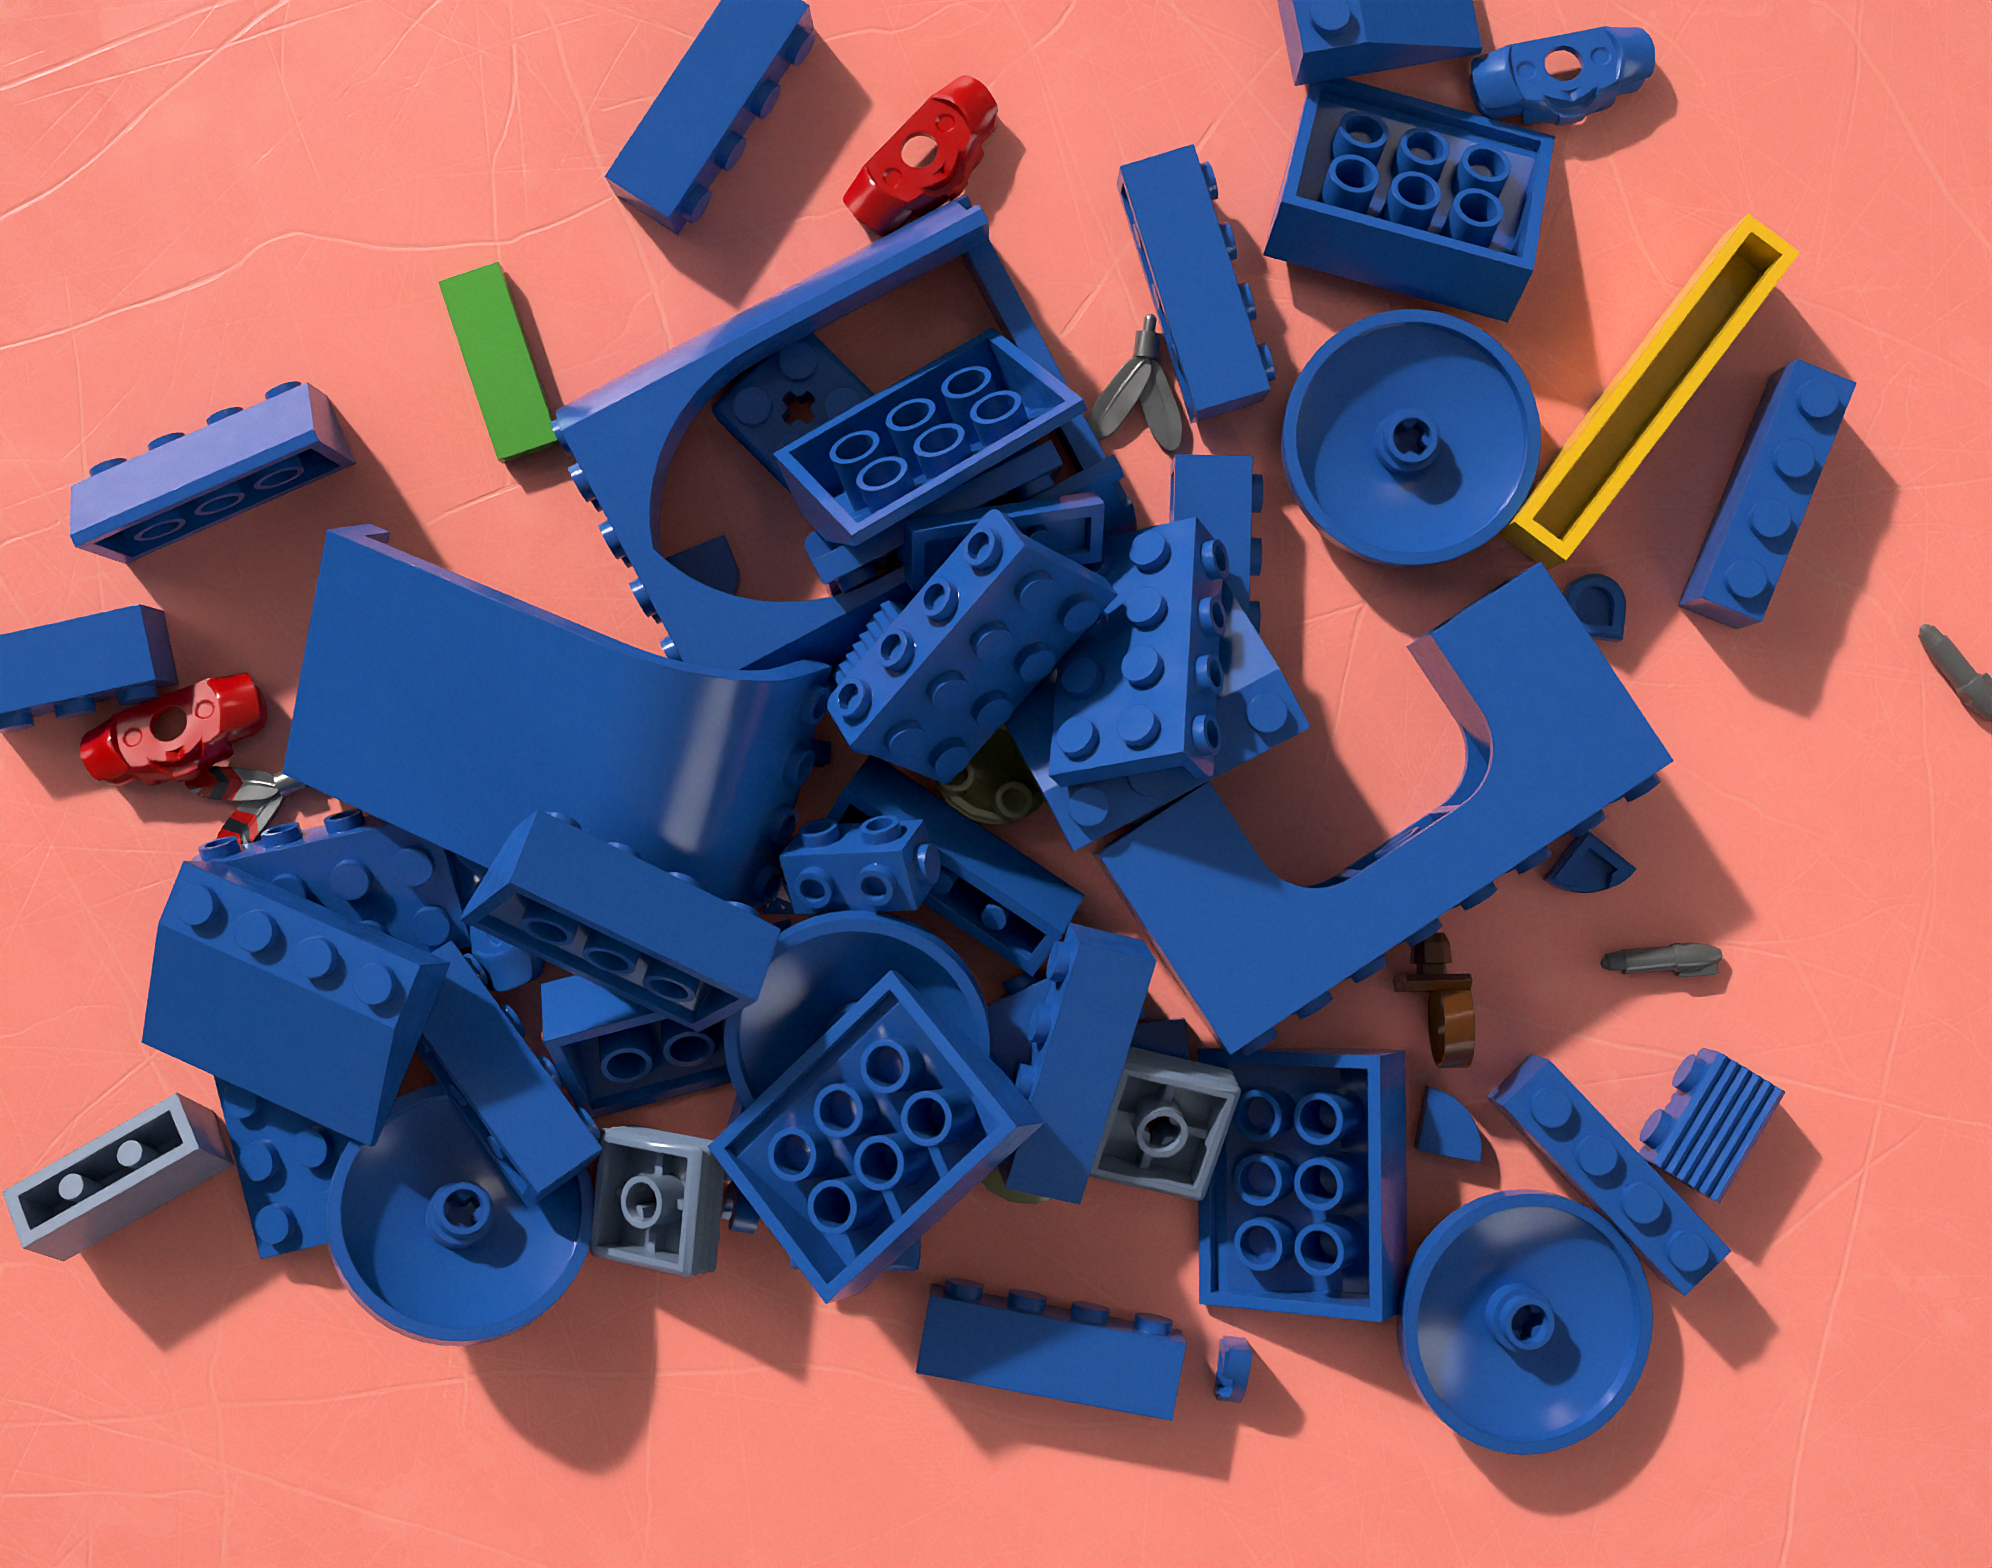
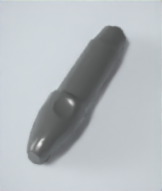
M1923 624L1919 628L1920 633L1918 637L1925 647V651L1956 688L1955 692L1963 702L1975 713L1992 722V678L1987 672L1984 674L1977 673L1947 635H1943L1934 625Z
M1674 943L1669 946L1622 949L1607 953L1600 964L1602 968L1609 971L1621 970L1622 974L1672 971L1678 977H1693L1719 974V962L1722 960L1723 955L1721 949L1707 944Z

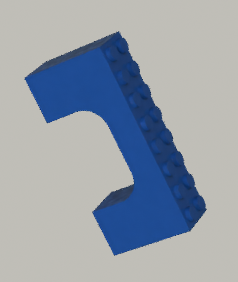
M1541 562L1509 578L1406 646L1461 730L1465 743L1463 774L1456 789L1441 805L1334 876L1317 884L1297 886L1274 874L1261 860L1210 781L1177 797L1142 823L1130 828L1092 854L1217 1044L1230 1055L1237 1050H1242L1245 1056L1263 1048L1278 1036L1273 1026L1288 1016L1297 1014L1300 1019H1304L1314 1014L1333 999L1328 991L1329 989L1348 978H1352L1354 983H1358L1383 968L1388 963L1383 953L1395 945L1406 941L1409 947L1424 941L1442 928L1443 925L1438 919L1439 916L1460 905L1463 910H1468L1480 904L1498 890L1493 883L1495 879L1514 869L1518 874H1522L1534 868L1552 855L1551 850L1547 846L1549 843L1569 833L1573 838L1583 835L1607 818L1602 808L1623 797L1627 802L1633 801L1661 783L1662 780L1656 772L1674 761Z

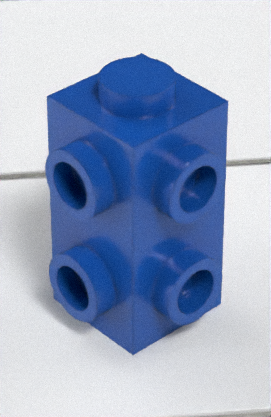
M893 815L877 816L861 823L838 824L837 820L831 818L811 821L800 828L797 835L779 856L795 915L823 914L847 910L871 912L917 910L933 885L938 881L941 869L938 849L934 844H930L924 819L899 820L898 817Z

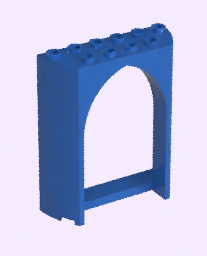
M967 195L958 197L557 409V419L550 422L551 427L569 457L574 455L577 461L576 464L568 467L569 473L585 501H591L598 512L603 510L608 520L598 525L615 558L617 560L621 558L627 568L633 566L638 578L629 582V585L647 617L652 616L657 624L662 622L669 636L660 640L667 658L712 668L753 671L777 668L810 657L832 666L828 680L829 683L833 681L832 674L836 667L846 660V654L854 651L852 645L860 641L859 634L867 631L866 624H868L870 618L877 611L881 610L880 604L889 600L908 605L920 591H912L904 578L903 565L866 585L835 596L794 602L759 601L713 589L690 578L663 558L660 540V507L669 465L678 444L701 409L723 386L741 372L762 359L960 255L1003 336L1068 387L989 240V221L983 209L978 204L971 207L972 204ZM1083 413L1056 428L1054 431L1077 474L1026 501L1096 491L1105 503L1103 538L1136 531L1137 521L1133 503L1129 496L1127 497L1119 482V479L1124 477L1121 466L1114 454L1106 458Z

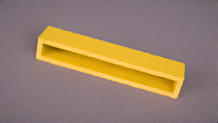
M1749 213L1723 234L1530 488L1517 513L1498 534L1536 563L1541 562L1547 571L1567 561L1800 252Z

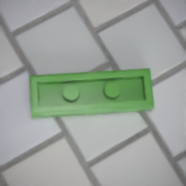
M495 262L439 281L438 283L498 461L504 464L561 445L550 422L554 421L503 267L499 262Z

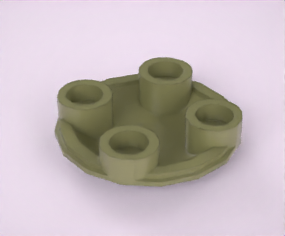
M1002 724L970 759L967 766L948 785L934 780L936 787L950 807L969 820L993 826L1018 822L1038 810L1044 801L1005 724Z

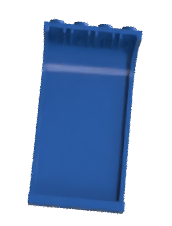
M370 523L328 529L326 531L282 774L488 869L512 830L537 809H540L544 812H557L573 818L580 824L582 831L607 843L616 842L632 847L641 854L643 861L667 873L677 872L688 875L701 884L702 890L726 902H740L756 910L773 901L781 888L784 877L783 869L780 868L779 856L784 851L785 845L792 838L797 828L799 812L795 809L800 787L808 778L814 764L815 753L811 749L816 726L823 719L828 709L827 703L831 693L826 686L832 666L809 657L777 668L748 671L712 668L669 659L623 643L388 545L390 532Z

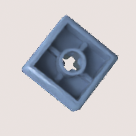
M1130 1046L1089 1177L1196 1201L1204 1199L1241 1094V1089L1238 1087L1233 1072L1229 1069ZM1167 1116L1169 1118V1121L1159 1120L1155 1128H1148L1147 1123L1152 1119H1156V1117Z
M634 1125L603 1128L600 1132L601 1138L599 1142L603 1149L598 1155L593 1208V1233L590 1243L591 1255L686 1278L691 1275L697 1276L699 1273L714 1272L720 1239L723 1186L726 1174L725 1169L707 1147L714 1140Z

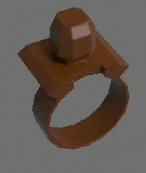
M1436 932L1424 941L1411 946L1410 964H1416L1417 975L1394 976L1393 988L1394 992H1429V1040L1435 1065L1439 1069L1468 1068L1472 1063L1475 1047V1015L1471 993L1472 977L1470 973L1446 974V964L1452 963L1450 942L1444 932Z

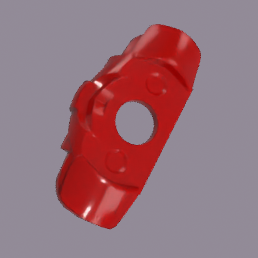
M967 75L956 78L947 86L932 94L864 164L843 196L844 204L863 227L873 234L887 236L900 229L913 215L921 218L945 203L953 201L964 191L972 171L978 166L984 156L981 145L995 131L997 125L996 113L998 112V106L987 87L979 80ZM917 136L929 137L938 146L935 160L923 168L911 167L902 159L904 145L910 139Z
M247 672L208 678L112 715L108 720L88 731L82 737L80 757L94 779L98 781L105 780L114 786H123L138 779L146 786L160 785L169 781L184 782L192 780L206 773L215 763L229 759L234 753L232 749L233 743L254 736L264 727L267 721L266 702L261 689L253 683L250 674ZM170 709L183 710L187 717V724L183 733L171 741L158 740L154 732L158 717Z

